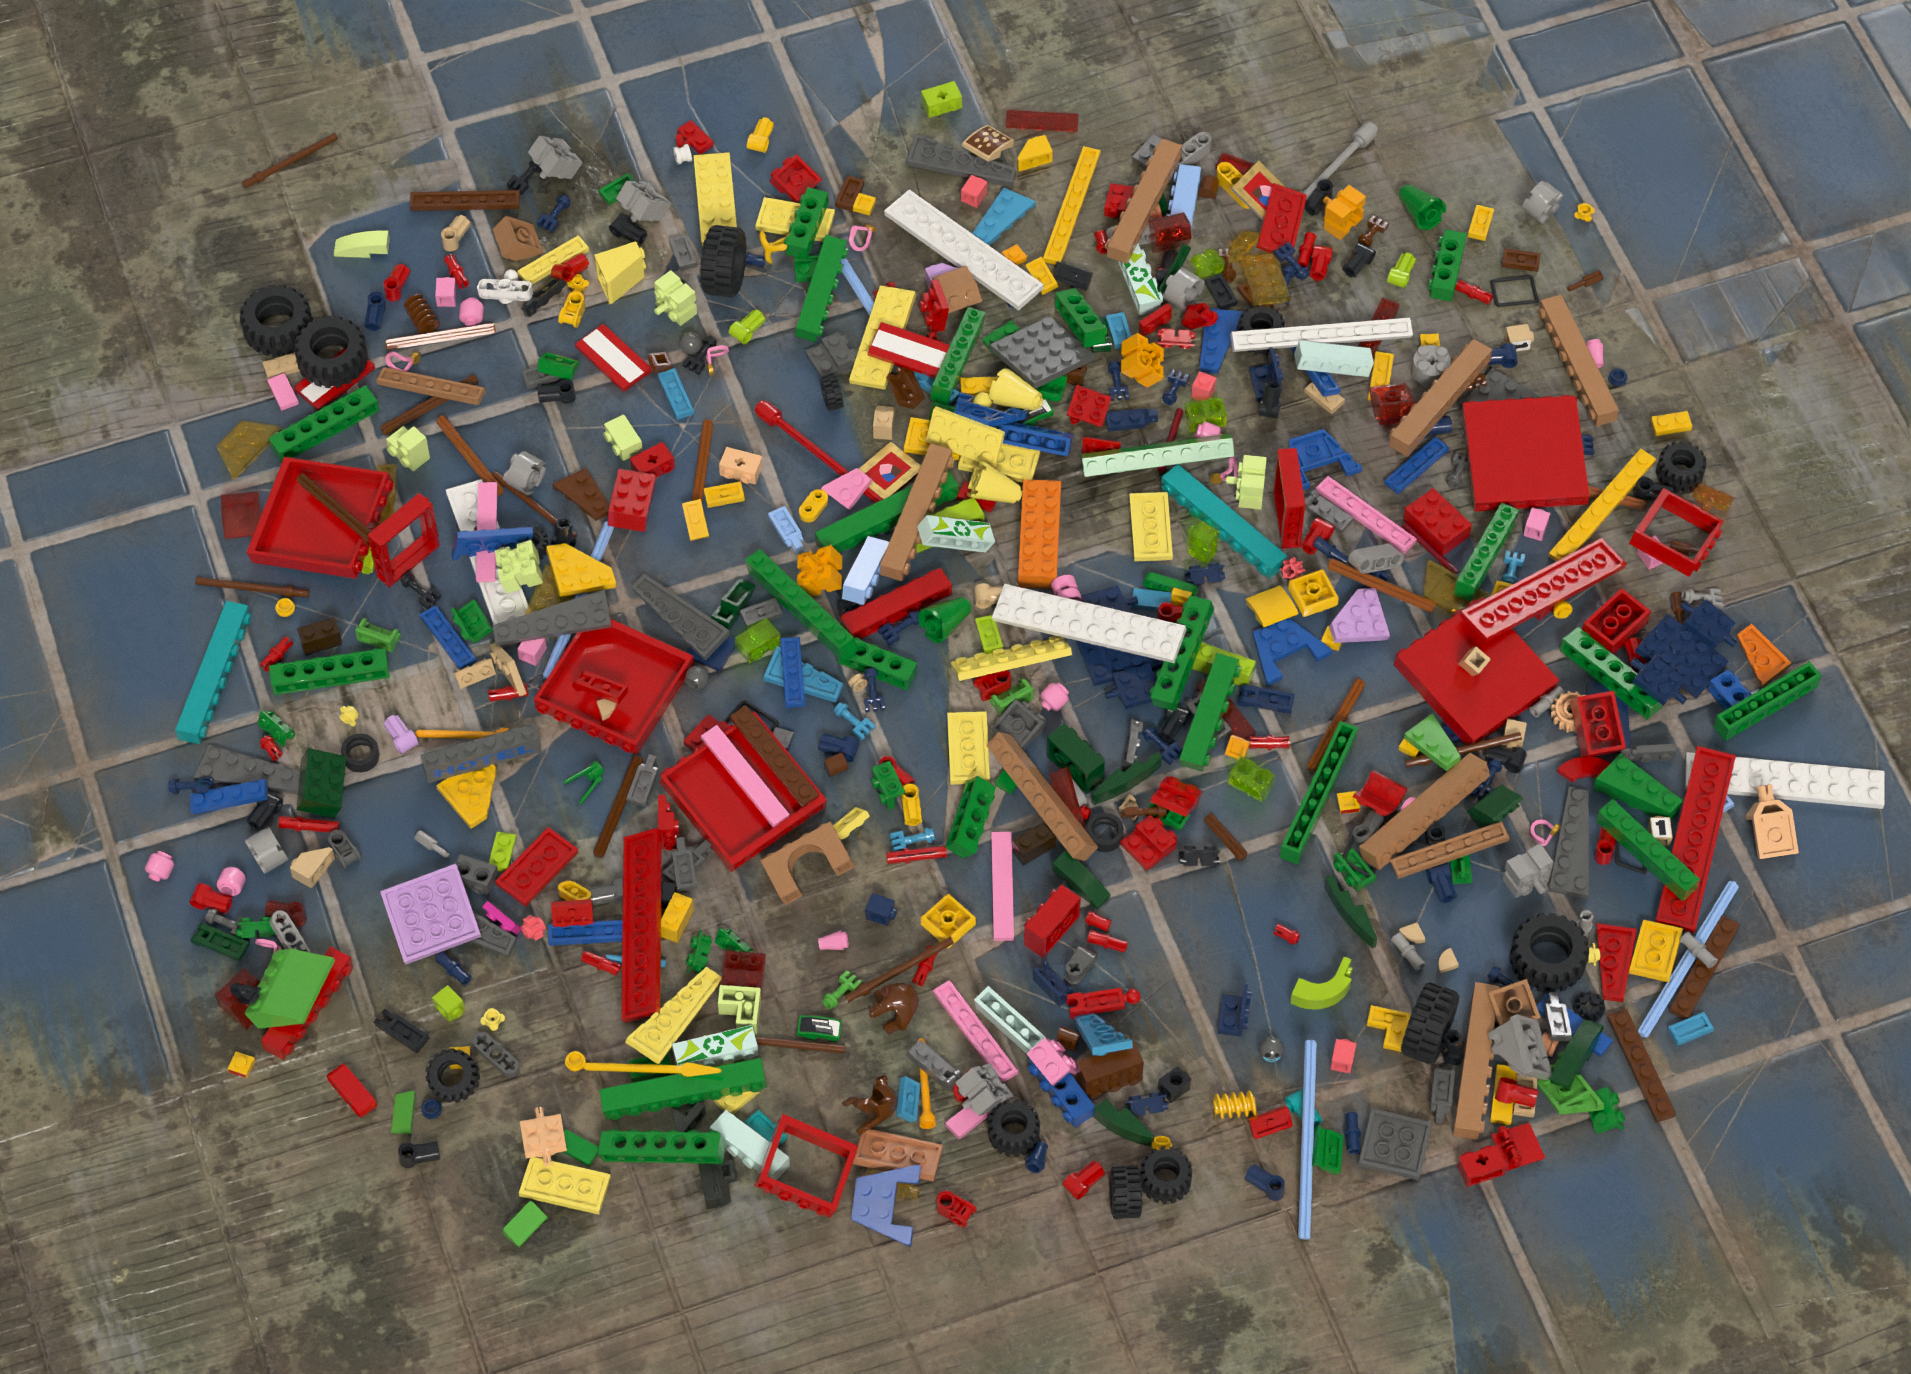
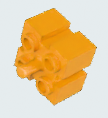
M1350 185L1344 190L1341 189L1333 200L1326 196L1323 199V203L1326 204L1323 229L1339 240L1345 237L1350 232V228L1352 226L1355 227L1363 219L1364 209L1362 207L1365 206L1366 196Z
M1139 333L1122 341L1121 354L1124 359L1121 360V373L1131 379L1135 377L1138 383L1147 388L1163 380V366L1160 365V362L1164 361V348L1154 342L1149 344L1148 339Z
M831 545L818 549L816 554L809 551L798 555L797 568L801 572L797 574V584L810 597L821 595L822 590L832 592L842 589V575L838 572V570L842 569V555Z

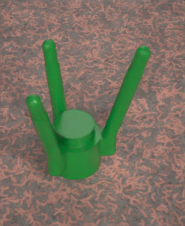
M594 761L582 771L564 780V784L582 775L589 781L594 780L579 801V804H582L596 785L603 780L601 775L604 774V770L597 761Z

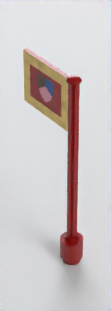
M761 400L754 409L756 416L770 427L774 425L780 427L840 476L849 473L848 470L782 419V412L769 401ZM890 442L859 468L861 472L873 480L863 494L874 503L894 495L918 475L921 465Z

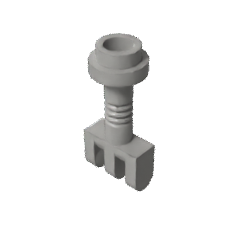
M1687 588L1681 593V600L1686 601L1688 604H1691L1693 600L1704 601L1706 599L1716 608H1724L1720 589L1710 588L1707 594L1694 593L1693 589Z

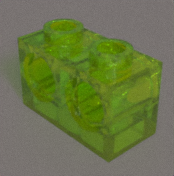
M1222 397L1198 402L1192 401L1185 404V417L1190 432H1195L1198 424L1203 422H1209L1219 427L1226 426L1227 413Z
M1199 520L1188 531V554L1207 565L1217 553L1219 531Z
M1241 756L1229 772L1228 784L1262 802L1274 785L1275 775L1270 770L1263 769L1252 760Z

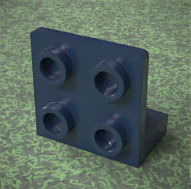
M1269 348L1268 365L1249 368L1257 402L1263 399L1266 382H1278L1281 384L1282 391L1281 380H1283L1282 369L1278 368L1279 356L1275 354L1273 348Z
M1244 982L1243 997L1222 995L1218 1034L1242 1037L1243 1029L1247 1030L1252 990H1248V983Z

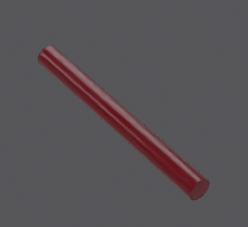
M1181 408L1176 410L1166 442L1175 441L1184 412ZM1166 466L1158 467V471L1165 472Z
M1408 522L1402 525V528L1417 538L1416 541L1454 577L1459 574V570Z

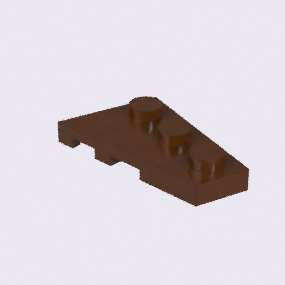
M586 468L552 484L553 489L564 494L566 499L577 504L579 509L595 521L608 516L610 505Z

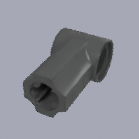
M1372 810L1366 814L1362 823L1352 831L1358 849L1361 844L1378 831L1384 821L1383 816Z
M623 878L615 879L611 884L590 887L593 905L610 902L623 904Z

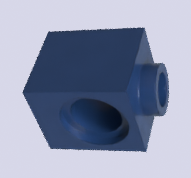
M872 893L865 909V917L867 920L888 926L897 914L895 900Z

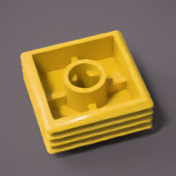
M1323 569L1289 581L1288 589L1303 617L1338 605L1339 597Z
M947 894L921 916V925L940 942L951 937L955 943L976 925V917L950 894Z

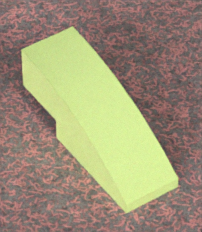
M367 231L336 239L334 256L371 258V254H388L389 232Z

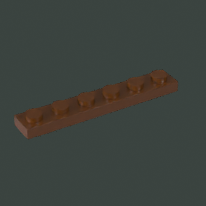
M520 190L410 193V211L520 209Z
M746 705L730 716V720L802 808L818 797L817 791Z
M1723 915L1721 916L1706 943V949L1718 959L1717 963L1709 969L1699 958L1697 959L1672 1004L1670 1013L1684 1020L1690 1018L1740 927L1739 923Z
M1625 1009L1609 1014L1607 1017L1608 1022L1655 1122L1658 1123L1674 1118L1676 1112L1628 1010Z

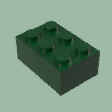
M1064 723L1047 737V758L1065 775H1069L1085 794L1091 792L1104 781V757L1100 753H1096L1086 740H1082L1072 727L1069 728Z
M311 748L307 749L301 758L296 810L330 818L336 817L342 808L346 756Z

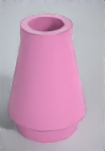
M1599 339L1588 341L1586 345L1597 367H1603V343Z
M841 930L818 938L820 950H844V948L849 947L847 933L841 932Z

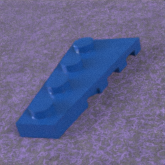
M1209 308L1218 314V319L1212 326L1204 327L1200 372L1218 374L1226 352L1231 345L1230 334L1237 331L1238 321L1243 311Z
M532 527L457 532L451 553L452 560H458L459 556L467 554L469 557L477 556L476 552L486 550L488 553H492L500 547L516 548V544L532 540Z

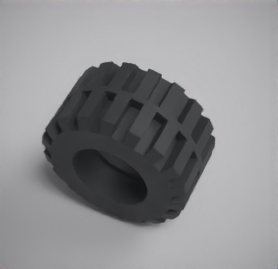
M1254 305L1252 309L1248 307L1245 309V312H1242L1238 321V331H1249L1255 328H1285V321L1282 314H1278L1277 309H1271V306L1264 307V305H1260V307ZM1269 349L1251 350L1247 352H1254L1255 355H1258V353L1266 355V353L1269 352Z
M1680 441L1678 444L1672 442L1671 446L1668 444L1665 446V449H1662L1656 469L1658 481H1662L1661 484L1673 486V490L1676 493H1679V491L1687 493V490L1693 491L1695 487L1698 488L1703 480L1707 465L1706 456H1703L1704 452L1702 450L1699 451V447L1696 445L1692 446L1690 442L1688 444H1685L1684 441ZM1681 464L1688 467L1689 469L1681 470L1676 468L1674 465Z
M450 1048L449 1051L444 1049L441 1051V1054L436 1053L433 1061L430 1059L428 1062L430 1066L429 1068L426 1067L425 1071L427 1072L425 1077L429 1089L437 1097L450 1103L452 1101L458 1103L462 1099H468L467 1096L473 1095L475 1093L473 1090L479 1086L477 1082L480 1080V1075L478 1074L479 1068L476 1062L467 1053L459 1049ZM450 1065H460L464 1070L462 1081L454 1087L445 1086L442 1082L444 1070Z
M1008 1100L1005 1101V1105L1000 1103L997 1105V1109L994 1108L988 1120V1134L992 1147L994 1149L998 1148V1153L1002 1154L1005 1152V1156L1010 1157V1154H1014V1157H1019L1020 1153L1024 1156L1027 1154V1150L1032 1151L1034 1149V1145L1038 1142L1040 1135V1119H1038L1037 1112H1033L1034 1108L1031 1105L1027 1107V1103L1024 1101L1020 1104L1018 1100H1014V1103H1010ZM1009 1123H1019L1025 1127V1130L1019 1134H1009L1003 1130V1127Z
M1165 1146L1160 1147V1150L1153 1149L1152 1154L1149 1152L1146 1154L1145 1159L1141 1163L1140 1174L1143 1193L1147 1192L1149 1199L1153 1197L1156 1203L1160 1200L1163 1201V1204H1167V1201H1171V1204L1176 1203L1177 1198L1181 1200L1184 1194L1187 1195L1192 1181V1164L1188 1161L1186 1154L1182 1156V1151L1179 1149L1174 1151V1147L1165 1149ZM1168 1169L1173 1171L1178 1177L1166 1182L1159 1180L1154 1174L1159 1170Z
M1137 1165L1112 1166L1110 1169L1109 1198L1111 1214L1114 1219L1140 1218L1142 1182Z

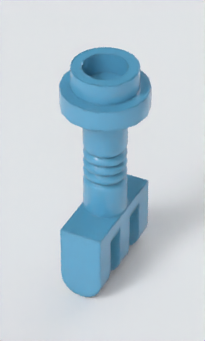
M1506 550L1504 563L1509 564L1508 573L1503 575L1502 582L1517 583L1518 578L1515 576L1517 566L1523 567L1525 554L1522 553L1519 559L1517 558L1518 552H1514L1513 557H1510V551Z
M840 702L834 708L835 715L837 717L843 716L855 726L852 733L862 741L865 738L864 734L868 736L870 730L873 731L876 728L875 725L867 718L860 721L847 710L849 706L846 703Z
M927 827L924 828L925 832L906 837H904L903 831L891 833L890 839L892 840L893 852L904 850V848H907L906 845L912 842L927 840L928 843H932V840H935L933 828L929 829Z

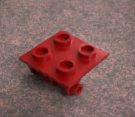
M1076 385L1067 412V416H1070V423L1076 425L1081 420L1102 428L1112 397Z
M1530 1123L1510 1129L1501 1126L1498 1128V1133L1491 1135L1495 1145H1498L1507 1165V1171L1545 1159Z

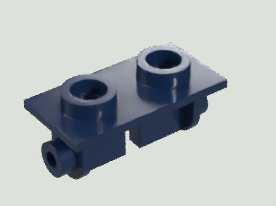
M1216 562L1210 563L1208 567L1200 568V565L1190 566L1189 570L1185 571V575L1189 574V577H1186V581L1193 585L1205 584L1204 577L1207 576L1208 583L1222 582L1225 579V572H1221L1225 565H1219Z
M1161 1092L1149 1093V1098L1141 1099V1095L1128 1097L1129 1101L1124 1102V1104H1129L1127 1109L1134 1116L1146 1115L1145 1107L1147 1106L1149 1107L1150 1114L1164 1112V1110L1168 1109L1167 1101L1163 1102V1098L1167 1097V1095H1161Z

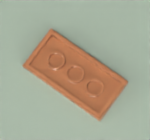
M868 1129L860 1136L853 1164L883 1171L921 1165L920 1179L934 1182L943 1152V1145Z

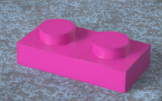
M489 901L483 905V908L488 911L485 914L494 922L496 920L502 923L500 927L508 933L512 931L518 935L521 927Z

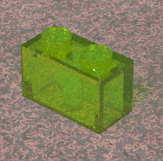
M767 618L735 637L736 649L749 664L754 660H759L765 653L776 649L781 644L780 633Z

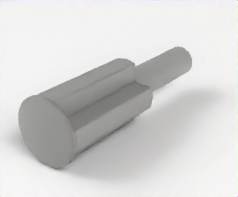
M422 830L417 832L414 838L417 842L428 850H435L446 859L450 857L448 852L437 845L438 842Z

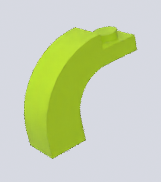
M1343 957L1336 975L1326 983L1316 984L1299 978L1291 994L1290 1004L1304 1009L1316 1010L1328 1008L1341 1001L1351 986L1352 979L1350 976L1353 968L1350 967L1351 959Z

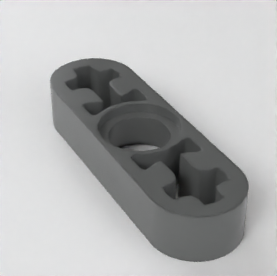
M478 1032L473 1036L472 1043L474 1049L507 1078H514L519 1074L520 1067L517 1059L489 1034ZM479 1040H481V1041H484V1040H485L486 1046H484L482 1043H481V1044H478V1041H479ZM494 1051L502 1053L498 1059H493L490 1055ZM506 1064H508L509 1066H514V1069L507 1070Z

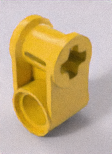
M573 291L568 295L564 307L559 314L558 322L560 324L567 323L573 325L574 328H578L581 318L586 309L584 295L581 292Z

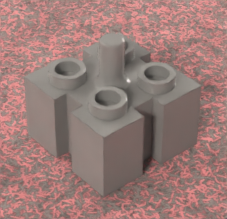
M539 136L528 151L533 162L540 165L539 167L542 171L539 176L543 179L551 176L560 179H572L583 163L575 153L570 151L571 148L564 139L553 138L551 140L549 137Z
M626 181L616 198L624 209L631 210L632 215L630 219L633 223L637 220L662 221L672 204L665 196L659 194L655 187L645 181H639V183L636 181Z
M1538 844L1528 849L1525 854H1519L1506 862L1503 882L1515 898L1521 895H1528L1533 887L1540 894H1544L1547 891L1544 886L1549 882L1554 861L1542 845Z
M991 1064L973 1067L955 1082L959 1087L960 1094L964 1097L968 1096V1099L962 1103V1106L965 1109L971 1107L979 1116L988 1112L991 1113L994 1108L997 1109L998 1104L1004 1105L1005 1101L1010 1100L1014 1096L1005 1083L1002 1084L998 1079L1000 1076Z

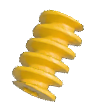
M1242 1091L1239 1092L1238 1097H1236L1234 1092H1231L1229 1098L1226 1093H1223L1221 1099L1218 1094H1214L1213 1113L1215 1120L1217 1114L1220 1115L1221 1119H1224L1225 1113L1228 1114L1230 1119L1233 1116V1112L1236 1113L1238 1118H1240L1241 1112H1244L1246 1117L1249 1116L1250 1111L1253 1112L1254 1116L1257 1114L1255 1097L1251 1091H1247L1246 1097Z

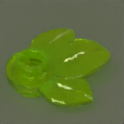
M1206 249L1204 254L1195 255L1190 259V262L1197 267L1195 275L1200 278H1207L1213 273H1221L1225 268L1224 258L1220 257L1214 249Z

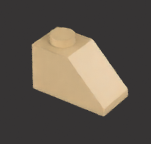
M876 407L873 421L874 439L892 440L896 407Z
M328 847L301 853L290 865L292 878L313 888L334 861L333 849Z

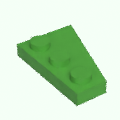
M1430 714L1404 734L1406 741L1446 771L1460 761L1461 755L1433 714Z

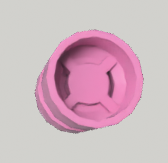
M1063 575L1053 580L1051 588L1055 596L1082 602L1080 591L1072 575Z

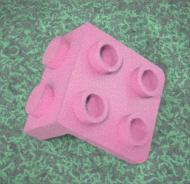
M1044 1038L1027 1053L1029 1058L1053 1086L1069 1072L1077 1075L1076 1061L1072 1057L1065 1055L1066 1049L1059 1041L1056 1042L1054 1039Z

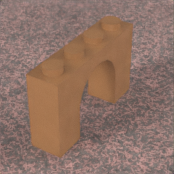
M831 822L819 825L816 830L803 834L798 840L785 844L782 849L775 853H769L764 859L760 860L785 906L803 896L793 878V867L802 855L809 852L822 853L827 857L837 876L855 867Z

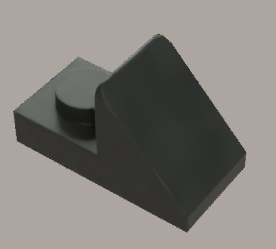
M698 1101L695 1106H691L687 1110L686 1116L673 1109L675 1130L679 1132L694 1130L706 1115L705 1105Z

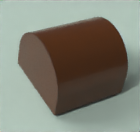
M1211 175L1203 176L1198 196L1216 199L1219 180Z
M666 352L648 355V362L655 375L672 368Z
M843 753L824 760V769L829 777L848 770Z
M1061 1026L1057 1033L1056 1042L1059 1041L1065 1049L1075 1052L1081 1034Z

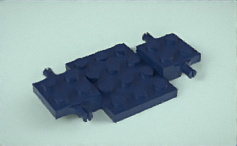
M1118 585L1082 595V602L1128 613V606L1138 604L1137 596L1125 599ZM1076 640L1093 686L1113 682L1115 689L1105 691L1106 699L1118 696L1125 709L1152 702L1150 690L1153 686L1155 687L1157 682L1156 675L1152 670L1162 668V660Z
M1706 599L1695 608L1686 601L1682 604L1680 608L1689 614L1688 619L1683 625L1669 614H1666L1635 650L1648 663L1643 664L1636 657L1631 661L1630 664L1639 670L1633 683L1662 706L1673 698L1683 705L1688 698L1679 692L1680 688L1697 699L1707 688L1710 680L1715 678L1729 662L1714 649L1723 641L1732 648L1738 642L1729 635L1736 622Z

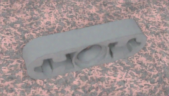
M276 911L271 916L269 922L285 949H292V947L299 943V946L294 949L310 952L289 915L284 911ZM277 917L279 919L283 918L284 921L282 922V924L276 923L275 920L277 919ZM292 933L295 936V942L290 943L286 941L285 934Z

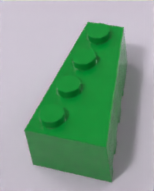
M1622 754L1596 778L1593 788L1598 793L1601 791L1609 795V798L1615 801L1618 799L1626 803L1632 809L1637 808L1644 811L1645 815L1650 817H1670V821L1680 812L1683 802L1677 795Z

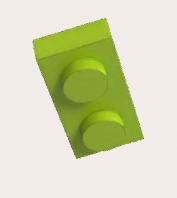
M993 615L975 618V625L985 654L992 653L995 649H1003L996 621L992 619Z
M496 833L489 864L497 866V871L505 872L510 866L517 840L516 834Z

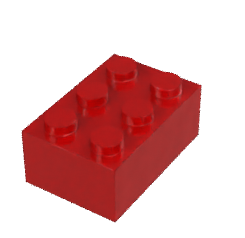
M624 469L618 470L608 511V526L645 532L655 492L656 475Z
M1434 488L1408 505L1404 511L1403 521L1413 526L1443 556L1470 537L1472 524Z
M1621 588L1583 623L1582 630L1614 655L1624 646L1625 641L1633 638L1648 624L1651 611Z
M1614 691L1580 696L1570 701L1582 758L1616 753L1626 749Z
M1063 885L1057 890L1054 889L1050 893L1045 904L1041 903L1036 910V914L1026 920L1023 935L1024 946L1044 958L1080 917L1081 897Z

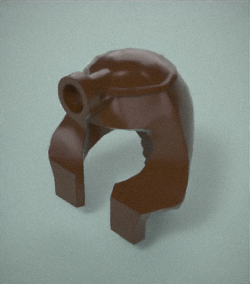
M903 982L886 985L876 990L873 994L876 1001L869 1009V1016L876 1018L883 1013L895 1011L897 1018L885 1024L883 1029L888 1035L895 1031L906 1030L919 1003L916 990L911 985Z
M886 1075L875 1079L876 1085L872 1088L870 1099L849 1097L842 1102L843 1106L846 1107L851 1104L854 1105V1107H857L869 1117L866 1122L856 1129L859 1135L885 1121L895 1112L897 1096L894 1090L889 1087Z

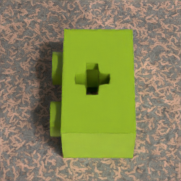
M955 81L922 90L921 103L930 118L962 108V95Z

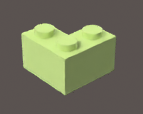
M402 426L386 439L389 454L393 457L396 456L405 468L408 467L413 472L430 459L427 439L414 426L410 430Z
M720 985L718 998L719 1014L736 1015V1028L752 1025L754 1035H757L761 1008V988Z

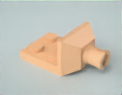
M1772 784L1756 787L1759 802L1754 803L1745 816L1746 820H1752L1758 859L1799 853L1792 809L1780 800L1774 799Z

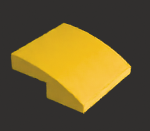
M1281 586L1246 598L1247 606L1255 613L1256 620L1263 627L1298 615V610L1293 601Z

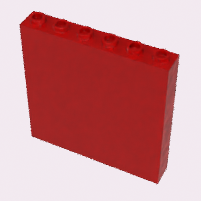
M1576 396L1526 397L1515 400L1508 398L1499 401L1490 399L1483 402L1468 401L1463 403L1462 419L1474 512L1498 510L1501 503L1516 509L1588 505L1589 488Z
M284 457L246 552L251 562L357 579L359 572L363 569L365 556L369 553V541L364 540L303 488L296 478L301 473L305 474L367 528L373 531L381 522V514L387 506L389 493L394 487V482L389 473Z
M1481 597L1478 600H1472L1467 605V608L1481 602L1485 598ZM1459 609L1451 619L1443 620L1438 628L1427 631L1422 639H1415L1406 650L1403 648L1398 651L1393 665L1465 745L1483 741L1507 723V719H1514L1540 701V697L1551 692L1560 680L1513 629L1484 642L1460 617L1463 610ZM1478 647L1491 660L1479 674L1471 676L1458 663L1471 648Z
M610 619V628L579 632L575 635L534 697L535 709L541 714H548L559 722L570 724L576 730L581 729L592 737L603 739L609 745H616L627 753L637 755L684 683L686 671L694 666L693 655ZM583 671H588L628 686L629 692L617 704L609 718L602 720L597 706V701L603 698L585 691L577 692L573 689L572 683L579 679V675Z
M753 712L754 716L819 794L816 799L802 808L738 728L733 724L729 725L724 730L726 737L789 813V817L774 828L707 745L703 747L698 746L692 752L693 754L688 757H682L676 763L677 765L672 768H666L660 775L659 783L701 836L712 845L711 848L730 872L742 866L824 809L827 799L756 712Z

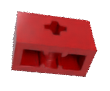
M663 442L630 458L632 471L654 474L656 478L662 474L669 473L675 468L674 457Z
M1490 1145L1484 1146L1479 1151L1473 1153L1471 1151L1465 1152L1459 1157L1457 1163L1466 1187L1503 1176L1507 1168L1498 1145L1492 1147Z

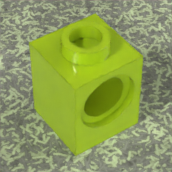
M448 985L432 997L434 1007L449 1022L459 1018L465 1011L463 1000Z

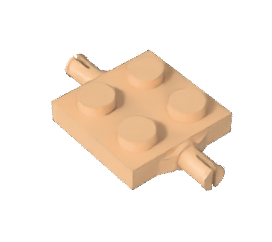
M537 1107L535 1108V1119L520 1121L526 1158L543 1157V1165L548 1167L547 1160L549 1166L552 1165L551 1155L567 1151L561 1114L544 1116V1109L539 1107V1113Z

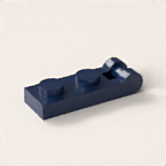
M1251 685L1241 686V696L1237 702L1239 706H1250L1291 714L1295 694Z

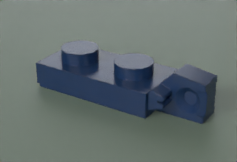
M1147 408L1107 412L1105 416L1107 429L1109 432L1145 428V425H1149L1150 422H1158L1157 409L1147 410Z

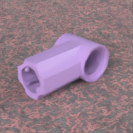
M392 715L384 722V727L393 738L394 745L400 754L419 745L412 730L407 729L398 715Z

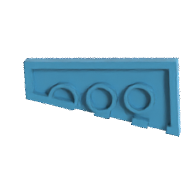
M777 646L763 679L766 682L784 687L781 647ZM802 662L804 693L837 703L843 689V683L824 672L817 671L809 663L805 664Z

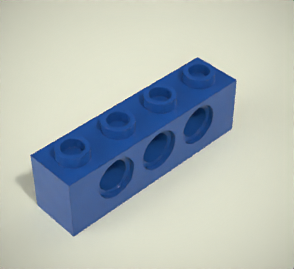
M1016 422L996 427V429L1005 432L1003 444L1068 456L1071 453L1074 434Z
M1029 1058L1027 1067L1030 1074L1038 1078L1040 1087L1044 1092L1047 1091L1050 1094L1053 1105L1061 1109L1062 1116L1067 1123H1071L1075 1128L1093 1117L1094 1104L1070 1072L1053 1086ZM1061 1085L1065 1088L1057 1089L1056 1086ZM1074 1101L1076 1104L1070 1105L1067 1102Z

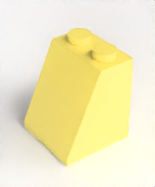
M636 241L594 255L597 278L609 304L614 303L644 278L646 265L643 258H645L642 247H638Z

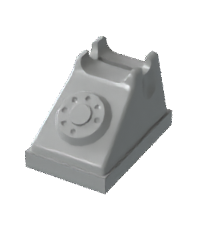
M1516 1014L1510 1017L1509 1021L1488 1033L1489 1040H1494L1495 1042L1494 1046L1491 1047L1493 1054L1500 1055L1505 1059L1513 1071L1521 1076H1529L1540 1080L1551 1078L1552 1071L1548 1058H1545L1548 1056L1538 1020Z

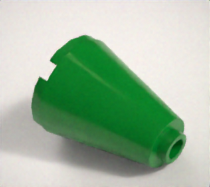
M1411 184L1400 189L1399 198L1416 227L1427 231L1436 227L1442 221L1441 216L1443 212L1446 213V204L1442 199Z
M959 597L924 608L918 614V621L920 627H924L927 632L925 636L937 644L944 642L971 613V603L969 600Z

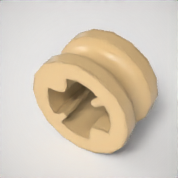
M858 673L849 680L848 684L854 692H859L867 686L868 681L866 678H863L862 673Z

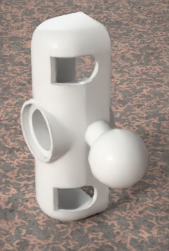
M512 269L504 273V279L502 280L482 279L477 286L479 297L482 299L499 300L503 304H508L512 301H529L533 296L532 283L529 281H517L518 273ZM487 283L493 284L494 290H487ZM522 285H527L528 290L522 292Z

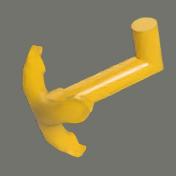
M760 231L759 238L764 248L765 260L772 264V252L784 251L787 248V245L784 244L785 237L773 243H768L764 231Z

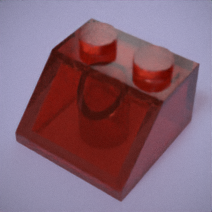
M1406 383L1376 386L1369 389L1374 416L1379 425L1399 423L1404 415L1407 416L1410 413L1411 407L1416 403V399Z
M259 491L221 495V514L225 539L252 537L262 514V502Z
M243 968L215 994L218 1006L247 1030L253 1024L245 1015L248 1005L235 1002L237 997L230 992V986L233 983H239L242 986L247 984L257 987L260 981Z

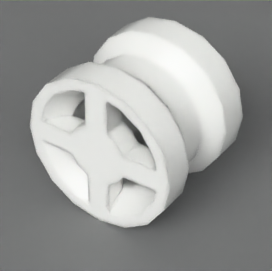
M684 144L680 148L677 146L673 147L677 165L682 164L684 161H692L688 144Z

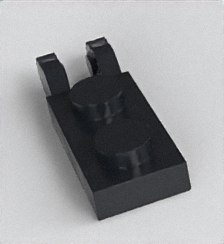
M384 1009L381 1014L390 1021L389 1024L380 1019H375L373 1022L380 1030L416 1054L430 1039L428 1034L387 1009Z

